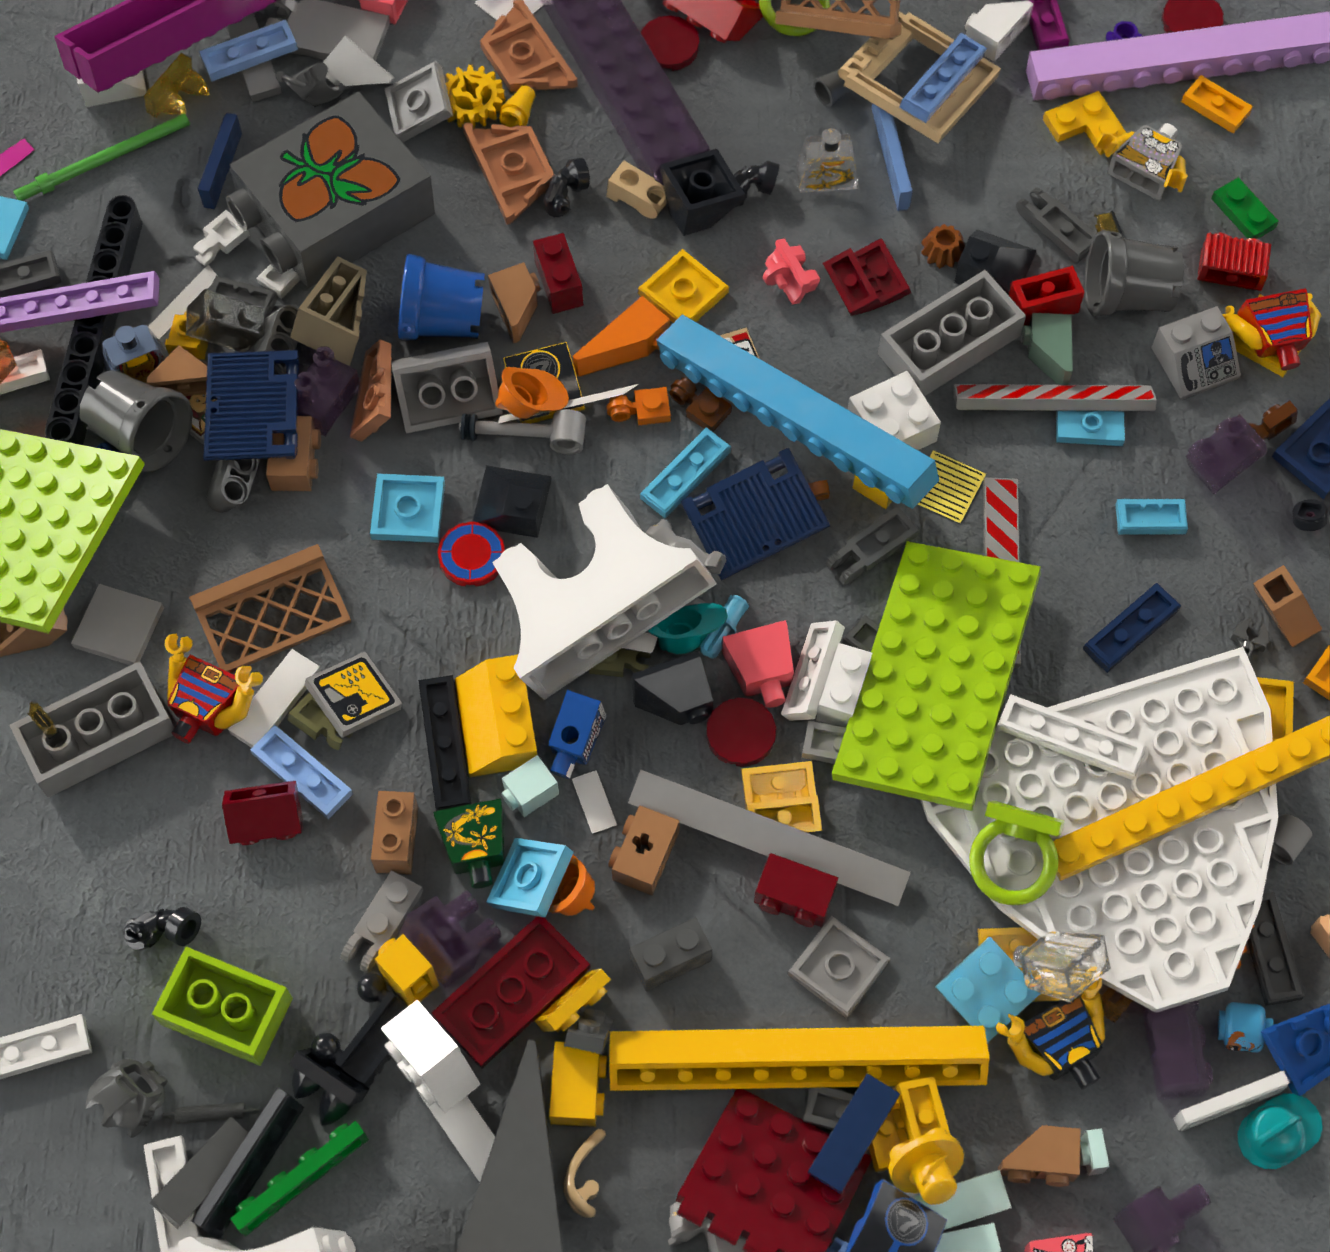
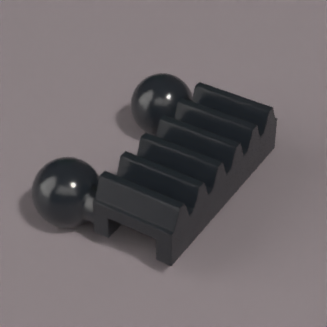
M368 973L362 976L357 984V992L359 997L365 1002H379L380 1004L344 1051L341 1050L339 1039L331 1033L317 1035L311 1044V1053L317 1061L335 1063L338 1068L366 1088L373 1084L375 1076L382 1072L384 1064L392 1058L384 1046L389 1040L381 1028L409 1007V1005L397 998L396 994L387 990L385 980L376 973Z

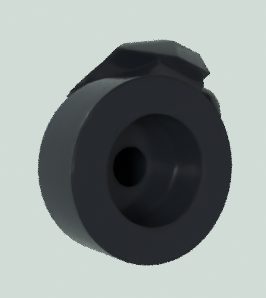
M582 157L568 160L565 167L558 171V176L553 175L548 191H545L544 208L550 216L561 217L570 211L567 186L573 191L589 188V169Z
M766 161L761 165L751 166L748 170L746 166L742 170H738L734 177L744 191L745 198L735 207L744 205L751 183H755L759 192L771 195L777 180L780 164Z
M180 907L176 911L160 909L156 912H147L138 918L129 919L125 925L123 935L128 946L136 950L151 948L159 941L163 932H165L168 940L179 946H186L197 936L201 927V916L187 907Z

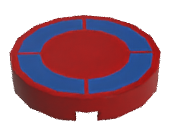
M474 521L460 523L449 529L440 540L437 551L440 569L447 579L457 585L465 587L466 585L483 586L498 576L499 573L492 562L501 556L505 548L503 539L498 532L487 524Z

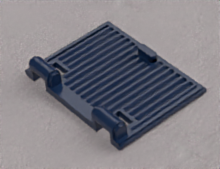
M298 350L208 353L204 461L296 458L298 450ZM275 363H285L286 374H275ZM283 433L284 445H273V434Z
M789 448L778 452L779 456L767 462L762 460L707 487V492L693 499L689 496L681 501L706 552L710 554L714 551H719L725 555L726 563L721 573L718 574L721 581L830 527L826 516ZM786 467L788 473L774 480L771 474ZM714 504L716 509L701 516L699 510Z

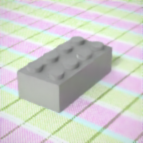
M984 270L881 333L878 355L896 376L908 371L922 394L926 396L1020 337L1026 315L992 276Z
M140 661L41 709L59 731L50 740L30 716L9 725L37 784L47 798L173 736L171 732L175 728Z

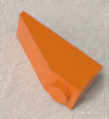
M641 296L573 355L576 375L580 377L649 356L655 349L659 350L656 340L670 327V318Z

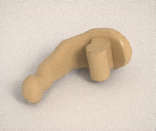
M603 1129L594 1131L580 1146L567 1168L564 1180V1193L567 1202L577 1214L586 1218L595 1216L596 1209L587 1202L596 1197L599 1185L594 1180H588L583 1187L576 1189L575 1175L587 1155L605 1138L606 1132Z

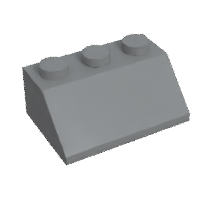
M488 342L391 361L406 433L460 423L463 413H467L468 416L471 414V417L473 414H477L478 419L503 414L502 409L497 408L495 405L499 397V390Z

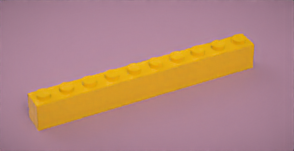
M984 1026L610 1031V1091L859 1087L867 1073L889 1087H895L901 1082L934 1076L937 1086L987 1085L990 1057Z

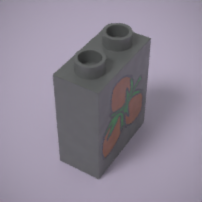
M359 91L229 164L236 191L226 197V203L234 219L245 231L257 225L266 236V238L261 240V246L273 268L279 274H283L293 268V271L298 274L307 288L319 282L337 256L352 263L435 214L431 175Z

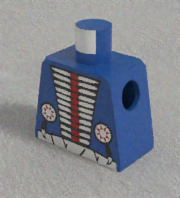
M567 690L548 744L552 753L556 755L550 769L551 773L570 779L576 763L582 765L588 763L606 719V713L601 701ZM578 738L575 743L567 744L571 739Z

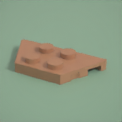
M514 0L513 8L506 16L501 15L495 22L494 28L489 30L480 40L482 51L510 92L518 91L523 85L529 86L533 90L567 89L578 86L577 77L523 0Z
M473 123L463 124V132L507 225L511 224L549 188L550 181L554 175L553 170L531 126L507 127L505 125L492 124L491 129L473 128Z

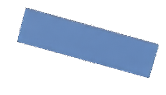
M960 33L902 99L899 108L927 123L984 57L987 48Z
M872 103V113L897 211L907 210L910 207L912 187L894 118L891 114Z

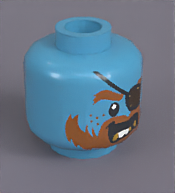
M1231 1002L1226 1006L1225 1011L1219 1010L1218 1040H1223L1225 1047L1230 1051L1258 1053L1263 1049L1265 1042L1261 1031L1273 1026V1019L1266 1018L1265 1009L1262 1005Z

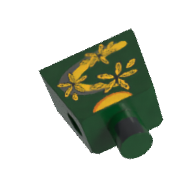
M501 798L434 811L437 828L454 873L462 874L469 872L471 887L474 889L492 885L493 880L490 868L501 866L505 861L504 812Z

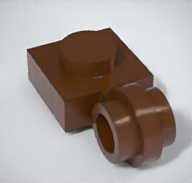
M682 377L680 380L676 379L671 384L669 392L671 398L680 405H684L686 402L689 403L690 406L686 409V417L703 429L707 427L714 432L732 412V405L723 398L715 396L707 387L697 396L695 394L697 388L691 380Z
M1289 400L1282 406L1276 404L1269 408L1263 414L1262 423L1259 426L1253 423L1243 424L1236 432L1238 446L1244 450H1254L1262 444L1264 439L1271 440L1296 423L1297 408ZM1247 434H1252L1255 436V438L1246 439L1244 436Z

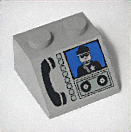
M1218 306L1158 328L1151 348L1181 400L1240 378L1241 373L1233 332Z

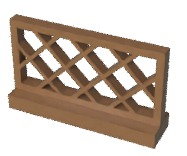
M781 0V9L776 11L775 24L891 39L901 35L902 22H898L900 0H888L891 4L890 16L880 15L873 5L877 0H862L865 5L857 12L851 11L844 0H836L829 8H823L818 0H804L801 4H792L790 0ZM811 2L813 6H808L807 4ZM839 5L842 10L835 9V8Z
M318 544L189 597L219 668L229 673L236 671L241 666L251 665L351 623L350 616ZM319 571H322L326 580L321 594L303 587L307 577ZM300 580L298 585L293 583L295 581ZM285 586L296 590L289 607L272 601L276 589ZM328 589H330L333 598L326 596ZM268 593L266 598L261 597V595ZM300 593L318 599L312 615L294 609ZM255 600L263 603L257 620L239 614L244 602ZM323 601L336 605L341 617L327 622L317 618ZM236 606L234 612L228 610V609H230V608ZM269 606L286 612L279 629L262 623ZM218 613L231 617L225 633L211 629L206 618ZM291 614L309 621L303 633L294 635L284 631ZM237 619L254 625L247 642L230 636ZM314 623L319 624V626L312 628ZM259 628L277 634L272 646L263 649L253 645ZM214 636L222 639L219 647ZM282 636L288 638L280 642ZM227 641L245 647L240 659L229 664L225 663L222 652ZM250 650L255 651V653L248 655Z

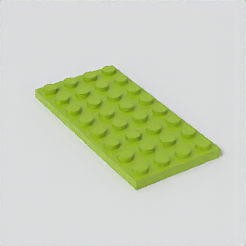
M909 541L906 542L871 650L872 658L853 717L849 718L831 773L834 781L969 811L973 810L1040 578L1041 566Z

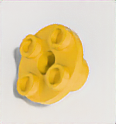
M934 1128L924 1136L918 1137L907 1144H898L892 1148L889 1153L891 1161L888 1171L896 1188L907 1193H920L923 1200L931 1205L942 1204L954 1196L957 1190L954 1176L963 1164L964 1151L959 1141L955 1137L948 1135L945 1129Z

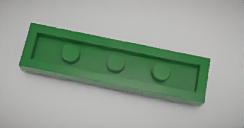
M356 1120L350 1125L344 1123L337 1127L329 1135L330 1141L320 1149L313 1147L305 1152L298 1160L299 1165L288 1174L283 1171L273 1177L267 1184L268 1189L257 1198L251 1196L241 1202L235 1209L237 1213L230 1218L236 1228L245 1237L365 1144L369 1139Z

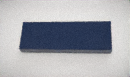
M226 113L224 115L199 183L198 192L204 208L215 210L230 169L229 164L232 163L242 131L236 114Z
M1155 583L1084 645L1083 650L1108 673L1180 610L1181 605L1158 583Z
M867 1073L808 1170V1174L841 1194L898 1100L900 1093Z

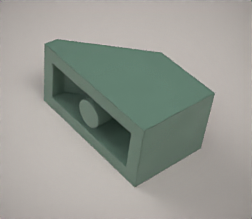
M1032 313L1030 323L1023 326L1022 344L1028 345V358L1057 385H1068L1073 372L1072 315Z

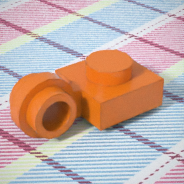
M667 387L635 390V402L628 400V397L625 395L611 397L606 405L607 414L615 422L626 421L634 414H637L638 426L671 422Z

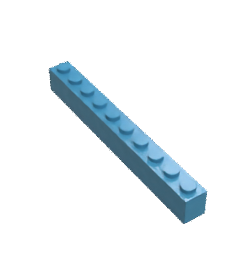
M683 314L656 340L661 353L660 359L668 368L680 370L692 382H700L707 386L715 396L727 398L742 412L749 411L757 416L764 425L768 427L772 425L782 431L789 440L793 442L797 440L806 445L814 455L818 457L824 456L833 461L838 469L843 472L849 471L858 476L866 486L870 488L875 486L885 492L893 502L897 504L903 503L913 509L939 482L934 459Z

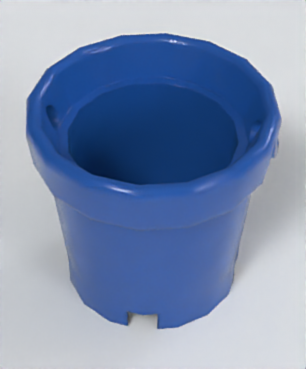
M407 254L402 281L398 339L417 340L418 336L478 339L479 331H471L470 327L471 325L479 326L483 287L475 286V279L484 280L485 273L470 272L428 263L424 257Z

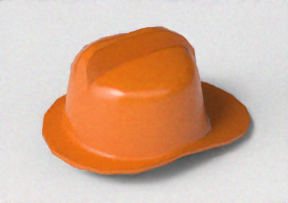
M507 367L502 371L503 382L499 388V397L495 402L497 408L508 410V412L520 419H527L539 411H558L567 406L569 400L568 392L562 382L554 375L543 370Z
M572 855L548 910L553 914L561 913L566 916H574L584 909L593 911L595 908L591 902L595 893V882L586 870L585 865L574 855Z

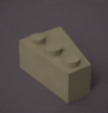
M337 256L298 308L290 338L350 366L359 339V325L362 316L361 308L367 270Z

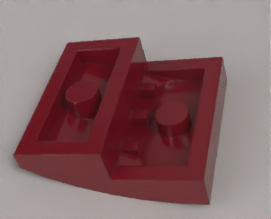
M882 238L856 252L849 248L823 262L827 273L851 316L888 305L912 293Z

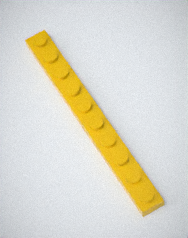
M1330 716L1054 840L1053 842L1058 853L1057 876L1059 880L1067 879L1330 759Z

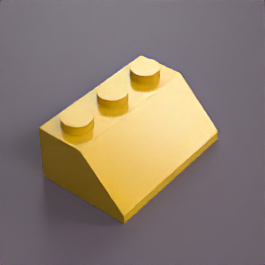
M518 654L486 659L454 679L469 777L512 771L538 755L526 684L519 678L513 668Z

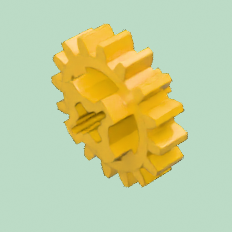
M468 65L467 71L463 72L461 68L457 67L456 75L446 74L445 83L453 116L447 119L449 123L457 119L458 127L461 128L466 122L473 123L474 128L476 122H480L482 126H487V118L497 119L496 111L499 112L500 107L505 101V92L501 79L496 80L494 71L485 74L484 66H481L478 71H473L472 65Z

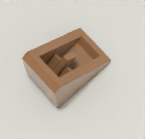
M178 346L147 377V384L156 388H170L182 393L184 396L206 394L207 365L181 346Z

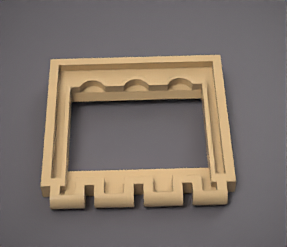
M899 12L898 22H902L901 35L891 39L870 37L852 58L839 69L838 75L845 81L844 86L934 142L939 143L998 78L1001 68L982 58L927 123L921 121L899 108L903 99L901 96L874 79L912 39L917 40L940 55L945 52L954 39L909 12L907 15Z

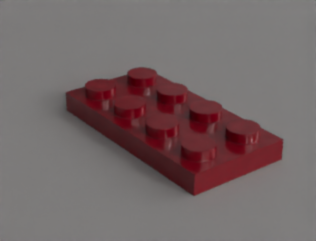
M536 916L431 1014L483 1069L580 979L591 966L546 918Z

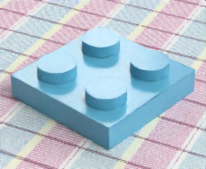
M377 474L370 529L371 539L439 543L445 490L444 477Z
M515 838L486 903L495 909L545 918L574 852L566 845Z
M988 937L935 986L970 1026H984L987 1043L998 1034L996 1030L997 1023L1004 1024L1005 1026L1011 1022L1008 1014L1017 1016L1041 994V991L991 937Z

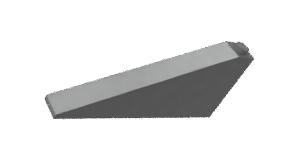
M530 1039L527 1041L457 1252H564L539 1050L536 1041Z

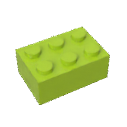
M185 947L152 1015L164 1027L261 1066L293 998L285 986Z

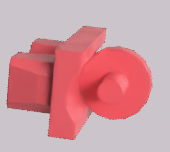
M785 238L779 239L775 242V250L766 259L765 265L768 269L763 274V280L766 285L772 286L777 284L780 289H783L792 305L799 304L805 293L816 289L820 282V277L816 270H803L802 265L806 258L805 252L800 245L789 246Z

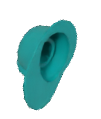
M715 603L683 606L649 629L648 632L658 637V644L662 650L674 654L689 653L700 647L707 634L716 631L726 622L728 618L727 610L722 605Z
M1283 1093L1256 1108L1242 1120L1237 1132L1238 1145L1243 1156L1253 1165L1263 1169H1278L1310 1150L1319 1141L1323 1130L1322 1118L1316 1106L1307 1098L1292 1093Z

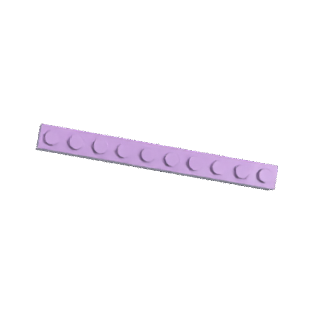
M1330 11L1031 51L1026 74L1033 99L1036 101L1043 99L1053 100L1058 97L1073 95L1083 96L1096 91L1113 92L1124 88H1143L1148 85L1161 83L1172 84L1178 81L1197 79L1200 75L1205 78L1220 75L1232 76L1237 73L1250 71L1261 72L1272 68H1291L1309 63L1320 64L1330 61Z

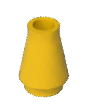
M521 86L500 107L499 120L502 125L515 127L528 124L532 104L536 97V93L531 87Z

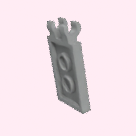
M277 0L274 3L275 6L279 7L277 16L288 19L287 23L297 43L298 50L291 53L325 60L342 38L347 36L376 61L390 25L388 15L322 0H300V3L294 0ZM268 18L265 27L280 22V20Z

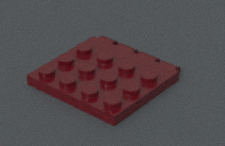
M736 1089L677 1194L675 1201L681 1203L676 1214L699 1227L702 1226L706 1218L712 1220L707 1231L736 1246L739 1238L742 1236L747 1239L742 1249L745 1252H826L872 1157L865 1153L843 1192L839 1194L808 1174V1170L830 1134L809 1123L803 1122L802 1119L745 1089Z

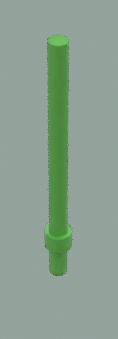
M184 113L49 175L45 172L34 177L35 181L14 190L13 193L16 199L20 201L41 192L43 195L55 190L54 186L190 125V122Z

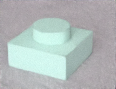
M1102 1128L1087 1130L1081 1137L1080 1165H1086L1088 1176L1103 1174L1109 1168Z

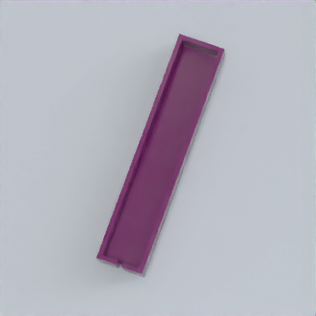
M125 0L54 37L64 69L78 79L82 78L86 85L99 93L112 88L114 84L128 77L136 76L141 70L153 64L163 62L167 57L180 50L188 49L192 44L203 38L213 36L217 31L240 22L244 17L265 9L269 4L277 0Z

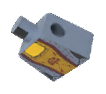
M141 324L134 328L122 326L116 331L115 336L104 340L102 343L106 372L110 370L120 371L144 383H147V377L168 357L163 344L147 324Z

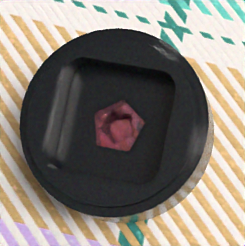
M1308 499L1294 506L1293 523L1298 529L1316 531L1327 524L1328 509L1324 503Z

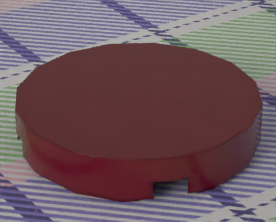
M1168 0L1162 12L1163 29L1165 33L1223 26L1224 13L1219 3L1215 0Z
M671 15L657 17L649 21L641 29L639 36L640 55L648 65L657 70L664 71V68H672V71L681 70L689 66L696 59L699 51L698 31L691 23L681 17Z
M734 698L724 701L713 710L708 719L706 738L710 750L720 761L726 764L728 762L736 764L738 767L758 764L769 755L775 743L776 724L773 716L763 704L753 699Z

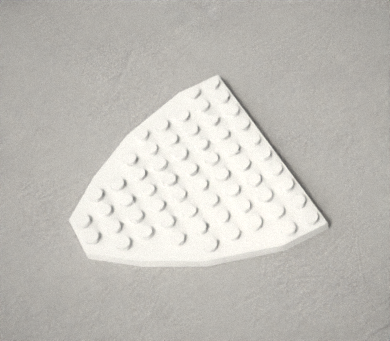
M1237 648L1047 707L1146 744V751L1134 781L997 730L996 727L972 811L924 800L920 801L928 822L971 874L969 854L972 843L986 825L997 820L985 816L989 801H998L1065 820L1062 834L1058 837L1050 835L1054 841L1272 742L1271 709L1244 648ZM1276 784L1060 881L1056 875L1049 890L1031 903L1006 905L994 900L992 902L999 910L1074 968H1082L1080 971L1087 975L1091 973V970L1098 971L1097 974L1100 975L1103 984L1155 1013L1228 991L1261 906L1278 821ZM1002 833L995 837L987 846L984 855V866L987 875L997 886L1012 891L1022 890L1031 886L1039 878L1043 869V854L1037 842L1019 839Z

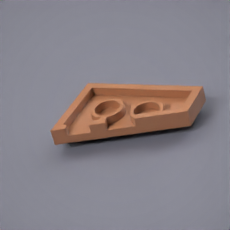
M380 339L365 352L350 438L361 442L372 433H376L379 427L391 418L392 344Z

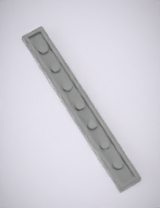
M643 770L639 772L628 801L629 804L637 807L640 805L680 820L681 824L765 856L773 853L839 877L838 884L899 906L911 872Z

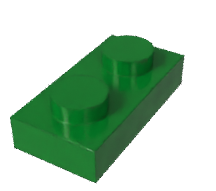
M1239 177L1213 192L1211 198L1213 202L1247 239H1259L1276 229L1279 221Z

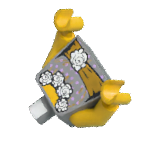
M1168 123L1162 124L1158 131L1145 125L1141 126L1136 132L1131 131L1118 137L1107 132L1101 133L1094 148L1103 149L1105 156L1108 158L1113 154L1107 174L1158 201L1161 200L1167 186L1178 189L1177 192L1180 193L1183 190L1188 176L1186 174L1185 159L1180 155L1182 144L1175 140L1178 131L1173 125Z

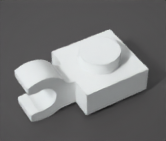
M225 210L203 228L206 238L197 242L193 247L199 253L195 258L202 265H209L216 257L219 249L228 254L250 236L249 230H243L233 215Z

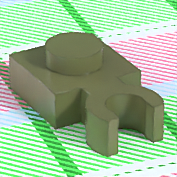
M621 648L591 668L589 674L624 677L625 668L631 669L633 673L649 668V665L639 664L637 659L641 657L650 658L651 653Z
M309 692L289 712L287 720L314 740L320 734H323L328 745L333 749L339 750L343 740L336 736L338 732ZM353 733L347 735L346 737L350 738Z

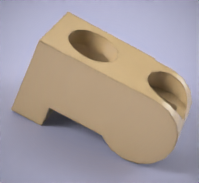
M625 160L608 180L607 197L615 202H618L620 199L634 207L647 218H656L667 204L664 186Z

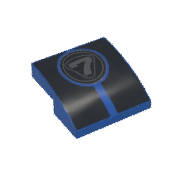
M882 1179L875 1184L864 1217L855 1224L846 1252H935L947 1219Z

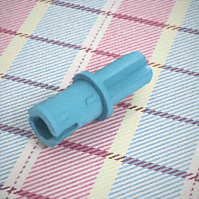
M730 595L724 606L728 614L726 622L716 631L707 634V637L702 641L700 652L711 659L716 658L723 648L722 637L736 633L738 622L749 608L747 601L738 595Z

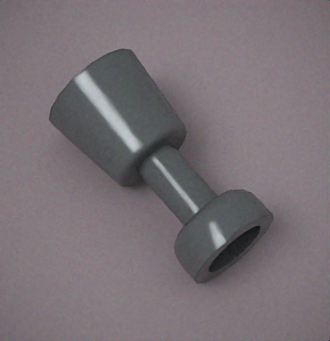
M839 69L821 76L813 82L816 96L827 107H831L850 91L849 88L844 86L845 81L839 77Z

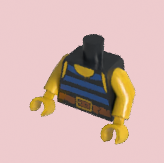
M1079 974L1074 977V983L1080 981L1076 979V977H1083ZM1100 975L1094 978L1097 980L1090 981L1087 986L1079 987L1084 991L1081 996L1077 991L1026 1022H1023L1017 1016L1008 1014V1018L1012 1022L1009 1030L1004 1024L997 1023V1032L1009 1037L1007 1040L1021 1066L1041 1076H1049L1054 1081L1070 1072L1081 1090L1091 1086L1100 1079V1076L1089 1061L1100 1053L1103 1048L1102 1043L1105 1040L1104 1010L1100 993L1098 992L1102 986Z

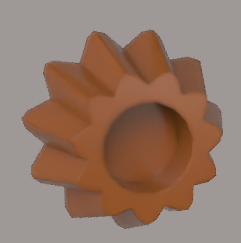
M943 224L941 227L935 226L922 240L921 243L924 248L921 254L928 257V264L936 263L939 269L945 265L953 268L955 262H959L965 248L964 238L959 230L954 229L953 225L947 226Z

